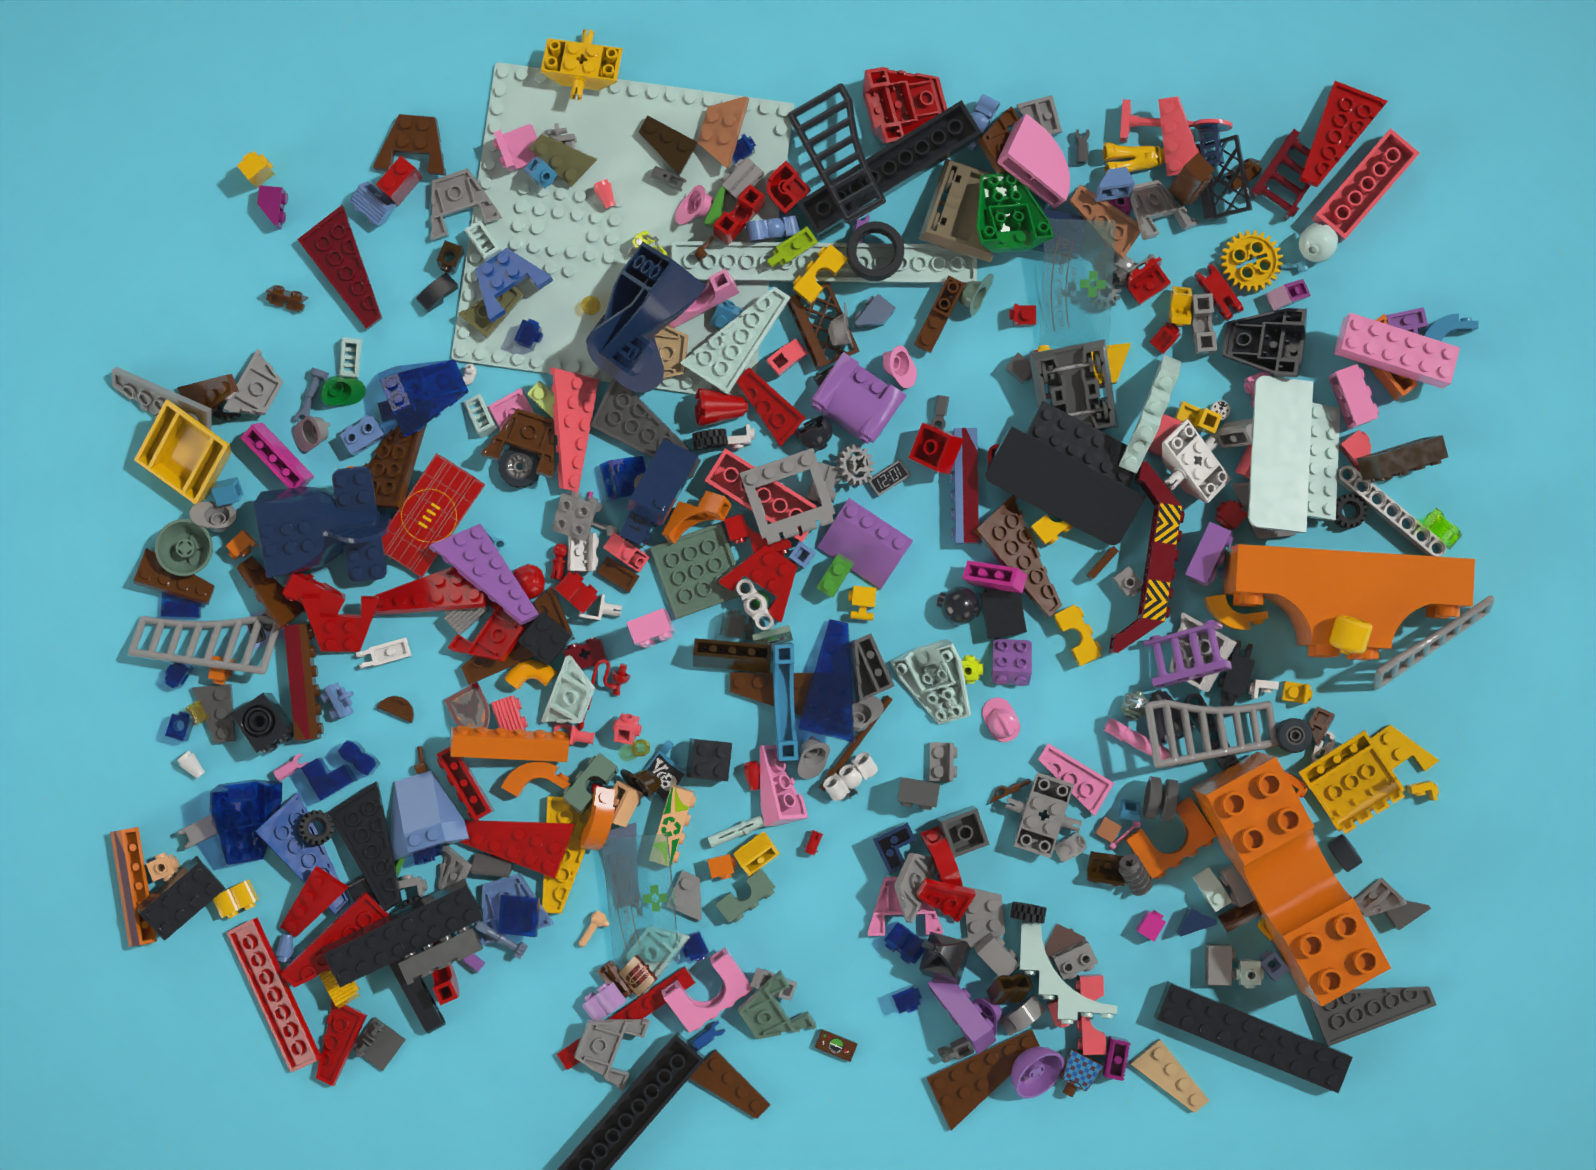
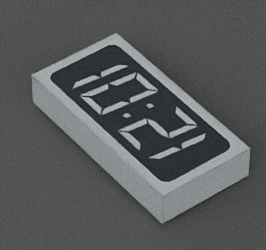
M898 460L869 479L868 482L879 497L908 478L910 474L901 460Z

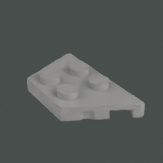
M256 350L237 383L239 392L228 399L222 410L223 412L265 415L283 381L274 372L270 363H267L262 357L260 350Z
M909 853L894 885L907 923L914 922L923 900L917 897V889L924 878L932 880L936 873L933 861L929 856Z

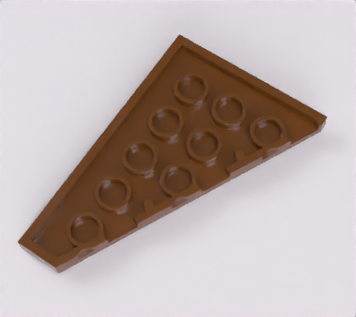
M413 400L408 406L407 411L400 417L402 420L394 430H390L382 444L375 450L376 455L370 463L364 465L372 472L377 508L402 509L433 405L429 400Z

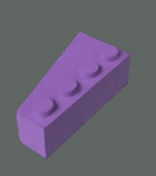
M936 978L928 982V986L942 1007L949 1011L948 1014L956 1025L959 1024V1028L967 1041L971 1040L977 1054H980L996 1042L992 1030L994 1025L988 1017L983 1018L980 1014L982 1013L981 1008L976 1002L973 1004L969 1000L971 996L965 988L961 989L958 984Z

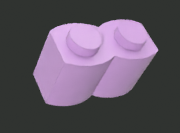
M613 982L609 985L604 983L596 989L598 993L591 992L584 998L586 1002L581 1006L591 1020H602L627 1000Z

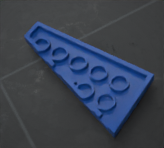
M297 792L255 833L304 884L316 866L339 880L324 845H307L305 841L301 840V836L299 837L298 823L308 811L301 800L299 792ZM311 822L309 824L310 833L313 835H319L315 826ZM346 891L328 907L334 915H337L350 902Z

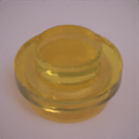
M587 296L583 299L581 307L586 314L594 315L599 312L601 304L595 296Z

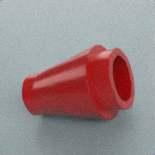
M758 761L744 763L742 770L749 785V790L760 789V765Z

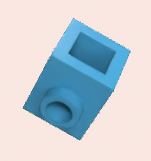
M536 155L523 169L543 188L550 186L558 175Z
M238 477L217 481L211 488V497L215 500L217 506L239 502L244 495Z

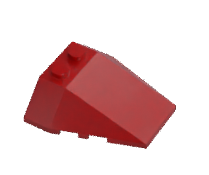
M886 67L868 69L864 72L863 99L871 129L884 144L895 142L947 109L940 79L937 76L920 73L911 74L903 70H889Z

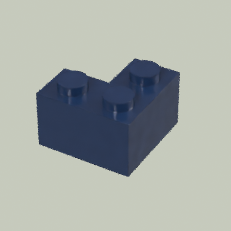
M908 822L872 838L889 874L902 869L905 861L899 848L916 840Z

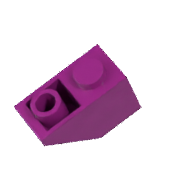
M259 185L258 206L277 228L282 229V223L284 224L286 221L284 205L288 203V194L282 187Z

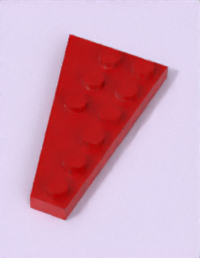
M1334 81L1299 181L1318 187L1388 101Z
M453 566L376 594L375 596H379V602L374 614L388 615L483 608L486 606L487 594L482 590H478L460 575Z
M465 820L469 839L460 841V843L552 878H557L576 823Z
M365 891L283 969L280 975L295 988L325 971H330L331 969L323 955L324 946L390 914L384 911L381 905Z

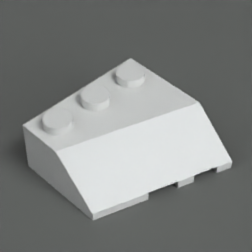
M1182 612V620L1178 632L1204 624ZM1215 630L1220 655L1223 659L1227 660L1237 642ZM1208 633L1199 634L1197 639L1202 662L1205 664L1212 663L1213 656ZM1188 637L1179 640L1184 667L1187 669L1193 668L1195 664ZM1174 654L1172 655L1169 669L1172 673L1177 669ZM1219 673L1187 682L1200 690L1209 692Z

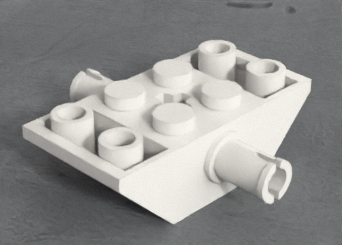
M1185 419L1162 442V462L1172 474L1164 481V484L1170 483L1167 486L1169 490H1174L1179 484L1185 492L1205 503H1209L1231 478L1211 452L1219 445L1218 440L1215 442L1217 439L1216 435H1210L1204 442L1188 419Z

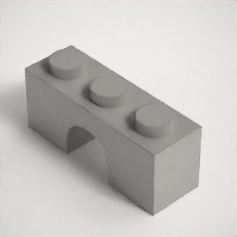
M1212 293L1193 295L1190 309L1194 355L1214 354L1217 351L1216 331L1214 332L1212 327V315L1214 313Z

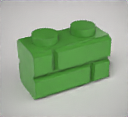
M838 553L817 588L833 598L853 567L854 562Z

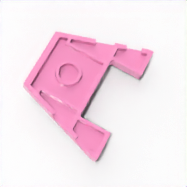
M898 876L884 877L868 929V936H885V915H903L894 887ZM923 901L917 914H925V934L928 935L930 932L943 934L935 908Z

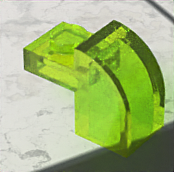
M1435 508L1433 512L1426 516L1423 525L1445 543L1446 548L1450 550L1462 536L1459 528L1446 520L1443 512L1438 508Z

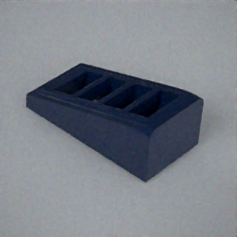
M1218 126L1198 131L1201 155L1212 167L1225 164ZM1209 133H1213V134H1214V136H1212V137H1208V138H1205V137H1204V135L1209 134ZM1214 140L1215 142L1213 144L1206 145V142ZM1215 147V151L1207 152V149ZM1216 154V158L1209 159L1208 156Z

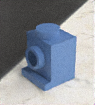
M799 542L789 558L805 569L816 552L802 542Z
M1266 950L1259 956L1261 967L1275 982L1290 970L1273 950L1270 952ZM1270 960L1274 961V965L1272 967L1268 966V962Z

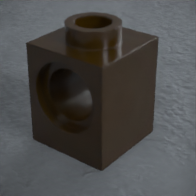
M445 240L436 260L438 267H440L439 269L447 273L451 271L456 273L464 255L463 247ZM449 255L454 256L452 261H446L445 258Z

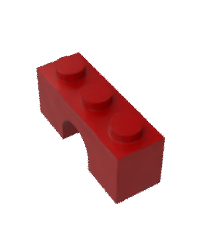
M749 184L738 197L734 209L729 214L725 211L713 224V234L729 245L744 229L746 222L751 221L765 205V195Z

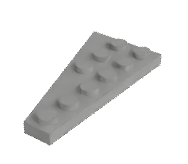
M119 367L112 369V386L127 398L135 399L141 404L140 408L145 412L149 410L155 415V419L165 400L168 399L211 430V408Z

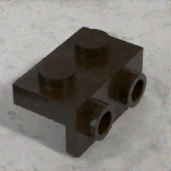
M1090 851L1086 869L1087 880L1093 883L1125 886L1126 882L1119 873V862L1124 856Z

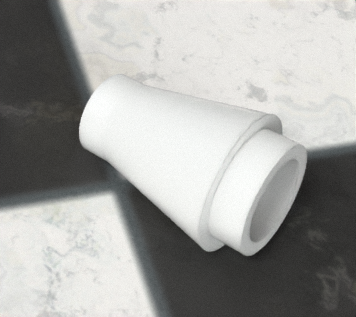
M188 750L177 760L180 763L179 766L196 779L205 772L194 752L191 753Z

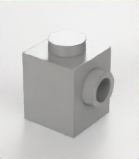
M1130 566L1112 578L1125 597L1129 595L1133 597L1141 591L1139 587L1143 583Z

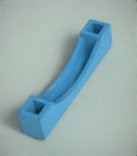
M791 642L772 643L776 759L778 761L798 760V741L794 711V644Z

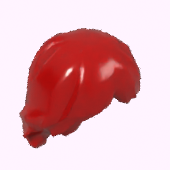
M526 564L515 569L513 575L529 599L539 597L545 587L542 570L532 564Z

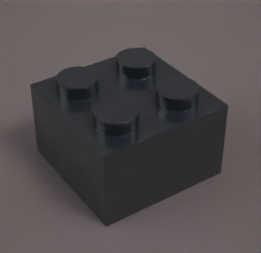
M542 611L518 641L543 663L550 666L574 636L546 612Z
M690 738L686 777L728 781L732 743Z

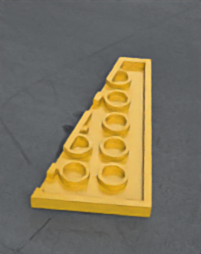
M547 797L546 823H576L557 878L544 875L542 906L547 913L563 912L586 852L585 848H580L582 829L588 823L592 804L581 815L565 803L563 797Z

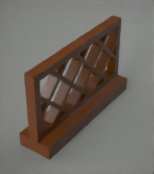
M829 282L821 285L829 293L828 301L818 297L815 300L826 305L823 314L813 310L815 301L810 308L803 306L799 295L791 296L787 303L816 370L837 362L840 357L838 353L844 352L851 356L860 352L850 328L849 332L854 350L849 352L841 350L842 345H839L838 348L829 345V335L826 343L819 341L817 338L818 330L829 334L827 329L820 327L823 318L830 321L835 319L825 315L828 306L836 309V317L843 314ZM811 313L821 317L818 326L810 322L809 316ZM826 347L837 351L834 358L827 360L824 354Z

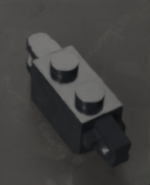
M1236 640L1237 643L1233 648V652L1227 659L1231 662L1232 669L1225 671L1218 681L1219 691L1221 692V707L1233 706L1237 697L1246 694L1255 660L1250 659L1253 644L1248 643L1244 657L1238 656L1241 641Z

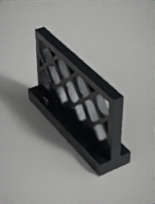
M1239 135L1220 139L1222 151L1230 157L1224 166L1222 164L1219 165L1222 167L1217 177L1213 176L1214 182L1211 179L1200 194L1204 218L1207 221L1212 222L1219 218L1252 210ZM1214 141L1207 142L1206 145H1210V144H1213V143H1215V142H1214ZM1235 141V149L1232 154L1224 150L1228 142ZM1198 143L1196 144V147L1198 148L1199 153L1201 154L1200 144ZM1233 158L1239 163L1235 173L1227 168ZM1225 170L1233 174L1228 184L1220 180ZM1236 177L1242 180V186L1239 191L1231 187ZM1218 182L1226 186L1220 196L1214 191V187ZM1228 189L1237 193L1231 203L1223 198ZM1239 196L1245 198L1246 207L1238 208L1234 205ZM1222 200L1229 206L1225 212L1218 213L1217 207Z

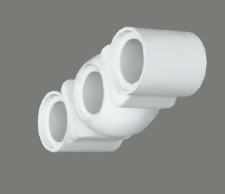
M747 579L740 580L736 590L743 601L744 611L752 617L759 629L763 631L771 630L774 626V619L767 609L765 597L755 590V586L751 581ZM744 584H749L751 587L750 592L747 594L741 592V587ZM758 600L760 602L758 610L751 609L750 604L752 601ZM761 618H769L770 623L767 627L760 625Z
M860 753L851 761L853 765L843 766L839 775L834 773V775L824 781L823 786L832 800L839 801L843 799L847 793H850L849 789H854L861 784L863 778L867 780L877 773L878 767L869 753Z

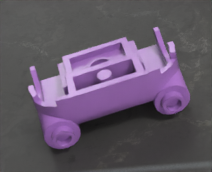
M843 352L810 399L812 402L811 406L824 416L827 415L829 420L865 444H869V442L874 443L907 395L893 385L889 386L858 365V361Z

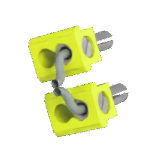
M646 230L635 234V238L632 241L633 246L626 253L628 257H632L642 242L648 245L655 242L653 248L667 256L666 251L658 244L659 239L656 236L652 237Z

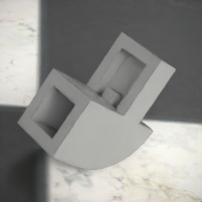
M757 967L750 986L759 989L776 973ZM786 978L790 987L774 995L791 1001L797 982Z
M1032 995L1023 1000L1014 1010L1002 1016L998 1021L1008 1035L1011 1036L1031 1025L1046 1009L1037 997Z

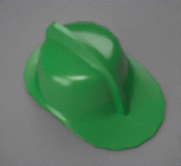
M332 376L322 383L321 400L329 406L356 404L364 398L366 388L363 382L358 379Z

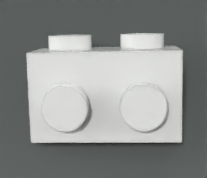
M589 533V537L585 541L568 536L567 571H596L598 566L596 549L599 545L597 533Z

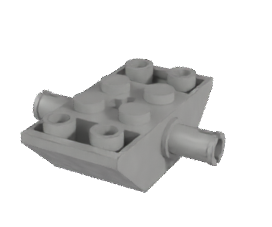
M1037 772L1025 802L1010 797L1007 798L1006 802L1014 805L1005 804L1004 809L1021 814L1014 841L1015 847L1051 858L1062 827L1079 833L1080 828L1073 826V824L1081 826L1082 821L1067 817L1065 814L1074 784ZM1045 809L1048 816L1041 820V816L1038 814Z

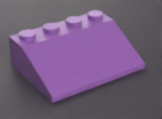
M849 498L817 548L832 558H835L840 553L854 562L851 570L881 590L913 540Z

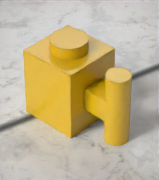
M853 586V590H849L848 601H852L851 606H859V612L851 611L850 619L873 621L874 613H867L866 610L867 607H875L876 588Z

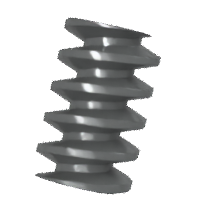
M1135 854L1122 857L1119 862V873L1132 894L1142 896L1149 892L1153 886V880L1140 858Z

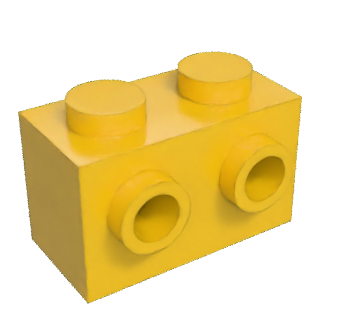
M255 151L247 153L242 158L243 161L237 165L256 188L275 174L271 170L273 165L263 154L258 155Z

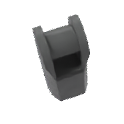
M658 166L654 167L650 177L680 192L683 190L681 188L683 183L687 181ZM672 178L677 179L675 184L670 183Z

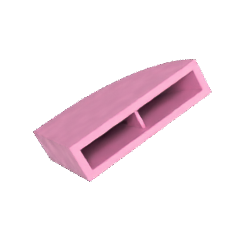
M1026 113L1015 122L997 163L1055 209L1065 202L1070 189L1069 168L1064 154L1054 138Z

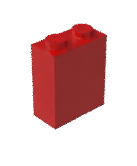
M400 155L376 186L385 196L399 206L423 177L411 163Z

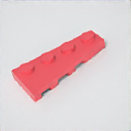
M1176 96L1158 99L1167 176L1178 175L1184 165L1199 152L1194 142L1192 131L1187 123V117L1180 98Z

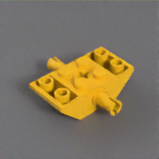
M587 29L582 31L581 43L547 38L541 73L561 86L572 87L570 98L573 100L576 99V94L578 95L577 100L582 99L583 89L599 91L617 83L623 48L592 44L595 33L590 29L588 34Z

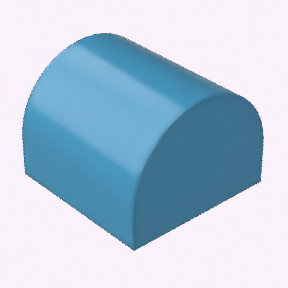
M1121 799L1118 818L1138 822L1140 818V802Z

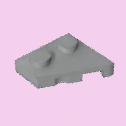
M1052 95L1016 105L1023 116L1027 113L1045 128L1051 136L1062 133Z
M443 845L442 847L445 855L444 863L440 864L441 875L438 883L440 890L466 879L473 866L449 845Z

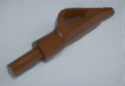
M1030 779L1019 784L1015 783L1010 787L1000 785L997 787L990 804L1020 791V788L1031 783ZM1000 789L1004 790L1001 795H997Z

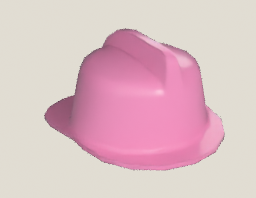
M702 185L695 186L678 205L675 212V221L678 224L683 225L694 217L702 218L708 214L714 199L706 193Z
M900 345L889 352H884L882 356L885 372L894 376L901 387H912L917 378V370L906 348Z
M992 698L985 703L982 715L994 738L1001 742L1012 741L1020 732V722L1008 701L1003 698Z

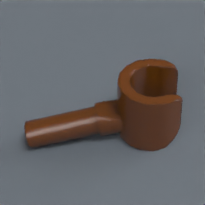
M711 235L705 244L697 248L695 256L699 261L708 255L705 249L715 239L714 236Z
M418 746V760L420 763L414 765L416 773L421 774L426 772L428 768L423 758L422 746Z

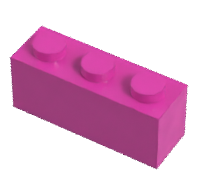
M967 560L962 579L972 586L1023 593L1027 575L1015 567Z

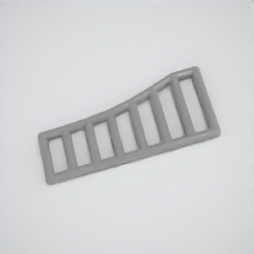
M1492 595L1486 597L1461 614L1460 617H1457L1441 629L1380 666L1376 670L1373 688L1375 690L1380 689L1490 613L1495 598Z
M262 615L220 621H186L141 616L129 646L128 655L263 675L267 671L279 631L275 628L274 625L276 623L272 617L269 618ZM262 623L273 625L260 666L249 665ZM254 624L241 664L230 662L242 625ZM145 625H156L148 651L137 649ZM164 626L175 627L167 652H156ZM233 627L223 660H211L221 629ZM183 628H193L194 630L185 656L175 655L174 653ZM213 628L204 658L193 657L202 629Z
M1166 699L1145 704L1153 761L1156 768L1278 745L1273 706L1270 701L1222 707L1198 706ZM1158 708L1163 709L1170 758L1162 760L1153 709ZM1170 708L1178 709L1181 713L1187 755L1178 757ZM1263 709L1266 712L1270 740L1261 741L1257 711ZM1188 712L1198 713L1204 752L1195 753ZM1249 712L1254 743L1245 744L1240 713ZM1206 714H1215L1221 749H1211ZM1223 714H1232L1237 746L1228 747Z

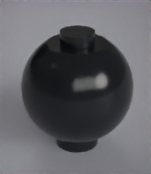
M954 587L947 593L941 592L937 599V607L942 608L943 616L949 622L956 625H964L971 622L975 617L979 616L981 610L977 596L966 587Z

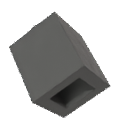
M1017 353L1005 370L1023 384L1025 380L1029 382L1032 379L1031 364L1020 353Z

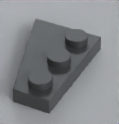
M232 684L192 687L214 742H235V720L231 716L234 713Z

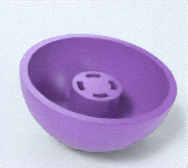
M1043 1046L1032 1047L1021 1053L1015 1060L1011 1072L1012 1084L1017 1094L1022 1098L1029 1099L1049 1090L1063 1072V1057L1055 1050Z

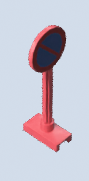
M1123 100L1120 142L1128 141L1130 127H1161L1160 118H1142L1131 115V100ZM1222 119L1187 120L1189 128L1195 127L1198 130L1218 126V131L1224 132L1233 128L1232 122Z

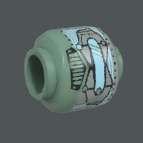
M1134 690L1133 693L1125 694L1121 705L1124 717L1135 721L1138 718L1144 717L1145 704L1148 700L1142 692Z

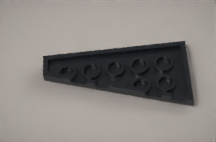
M374 782L329 811L328 814L332 817L335 827L384 911H387L400 903L402 896L379 783Z

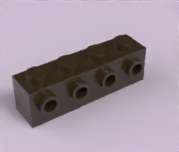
M695 638L693 666L769 673L772 645Z

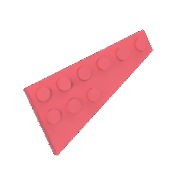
M550 367V374H553L551 389L554 392L555 399L553 404L554 430L558 439L556 452L559 453V464L557 465L558 484L561 489L578 492L599 379Z

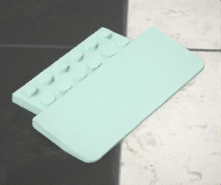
M1261 376L1255 382L1248 514L1249 522L1254 527L1305 533L1307 530V517L1326 521L1336 520L1340 408L1312 403L1313 381Z

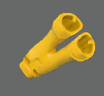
M1105 142L1103 145V161L1107 162L1104 166L1105 175L1109 169L1126 167L1129 172L1161 166L1162 163H1165L1164 148H1160V146H1120ZM1130 158H1133V160H1130V161L1107 162V161H1113V160H1121V159H1130Z

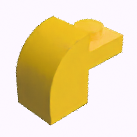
M1172 286L1168 314L1169 322L1179 326L1191 324L1190 308L1193 297L1191 288Z
M1181 401L1174 418L1182 422L1188 419L1195 430L1213 434L1216 433L1222 415L1207 408L1200 409L1185 401Z

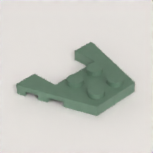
M781 970L738 1008L739 1014L756 1039L781 1035V1032L792 1031L793 1033L800 1032V1029L808 1027L810 1030L817 1028L816 1022L808 1011L789 1019L775 998L774 994L790 987L788 980Z

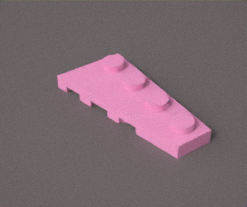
M1049 743L1046 744L1038 758L1055 778L1074 784L1071 794L1095 816L1114 783Z

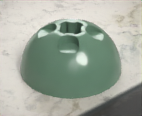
M179 519L168 523L159 532L155 542V554L160 565L166 571L178 576H189L200 572L207 566L213 553V542L207 529L196 525L190 519Z

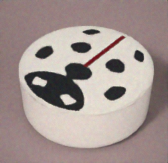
M1217 401L1210 408L1211 411L1222 415L1221 420L1226 419L1230 414V406L1225 401Z

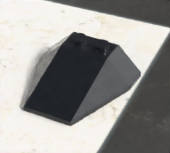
M1285 308L1228 321L1222 357L1278 377L1297 378L1302 368L1306 340L1307 309Z

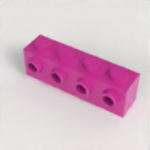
M263 422L252 424L240 437L287 488L306 487L315 477Z

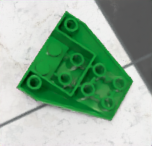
M1010 173L980 176L976 229L980 243L993 253L1026 251L1053 239L1054 236L1049 219L1023 183Z

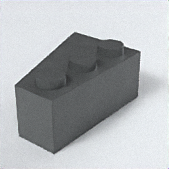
M871 633L850 643L856 703L895 686Z

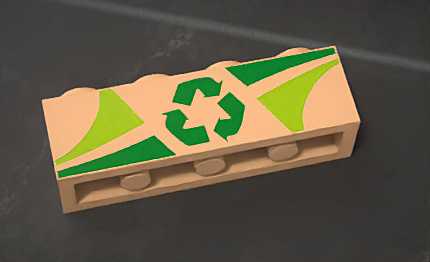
M677 785L671 786L650 855V861L672 867L673 862L677 863L680 855L677 849L679 844L683 845L686 835L682 832L684 826H688L691 815L688 812L690 807L694 808L696 802L695 791Z

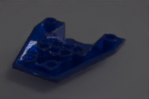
M254 779L219 784L210 791L209 811L227 865L264 859L268 845L255 831L280 809L282 803V782Z

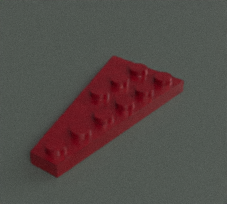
M341 205L297 240L368 330L383 317L344 206Z

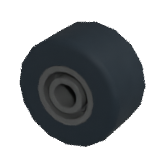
M1289 718L1283 720L1276 729L1278 745L1287 752H1302L1309 747L1312 741L1313 733L1311 727L1301 719Z
M1340 834L1327 843L1329 850L1346 872L1351 871L1362 863L1361 857L1344 834Z

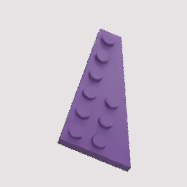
M481 524L430 545L429 549L441 555L447 564L453 565L460 575L478 590L484 591L491 601L497 602L504 608L503 611L520 625L538 617V612Z

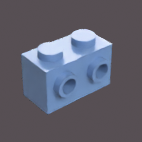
M366 415L359 420L360 423L355 426L349 425L342 430L343 433L340 434V437L351 455H358L386 437L385 432L373 415Z

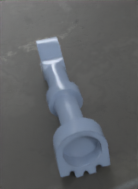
M312 367L310 373L313 375L309 390H306L305 395L307 396L303 408L296 414L295 420L299 421L302 415H305V417L310 416V408L313 399L317 397L316 391L320 379L327 380L328 372Z
M481 921L473 924L474 928L495 939L499 945L503 944L512 949L513 955L518 959H521V956L524 955L528 947L525 943L520 942L517 944L507 938L506 934L495 931Z

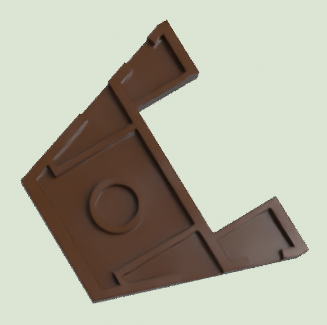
M1012 107L1008 108L978 140L996 174L1009 173L997 163V160L1010 135L1008 128L1014 126L1015 122L1019 120Z
M399 114L373 168L375 170L388 171L393 165L395 152L430 155L427 172L430 175L446 176L437 119L429 116Z
M518 408L503 425L501 431L493 437L491 443L483 449L481 456L498 461L504 444L542 455L536 474L553 479L554 420Z

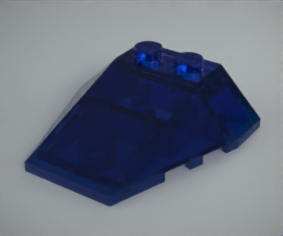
M455 359L394 366L378 373L383 390L404 437L424 429L429 421L434 417L440 416V412L448 406L451 407L469 392Z

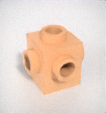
M165 852L154 856L155 860L146 864L153 882L161 879L164 882L169 880L179 871L178 868L180 867L178 859L173 854L166 855Z

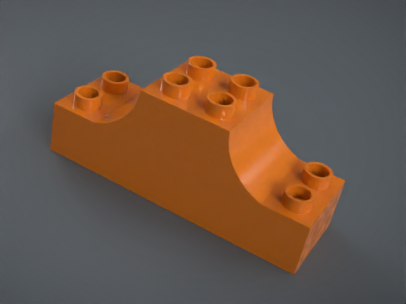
M1237 544L1225 549L1223 594L1233 596V606L1256 607V605H1263L1264 598L1277 605L1287 615L1294 627L1297 646H1308V657H1339L1340 649L1330 644V636L1338 615L1361 619L1372 625V632L1366 651L1361 654L1352 653L1351 655H1346V659L1370 660L1379 659V650L1392 648V641L1397 628L1415 610L1426 608V618L1450 619V617H1460V608L1473 606L1475 559Z

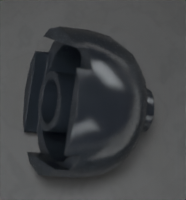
M820 415L803 424L805 427L801 431L798 427L794 432V437L803 448H813V450L817 449L820 451L828 446L827 442L832 437V425L827 415L824 418Z

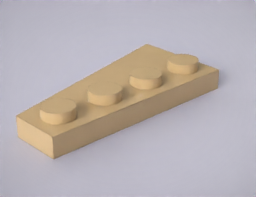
M1160 1039L1130 1062L1132 1066L1194 1113L1209 1102V1099Z

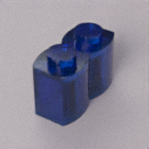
M346 740L338 750L340 756L347 762L353 763L354 767L362 774L372 775L380 765L378 758L366 752L363 746L356 741Z
M899 921L884 938L885 946L892 952L896 950L902 954L900 958L907 964H910V962L915 964L924 953L925 948L922 947L924 940Z

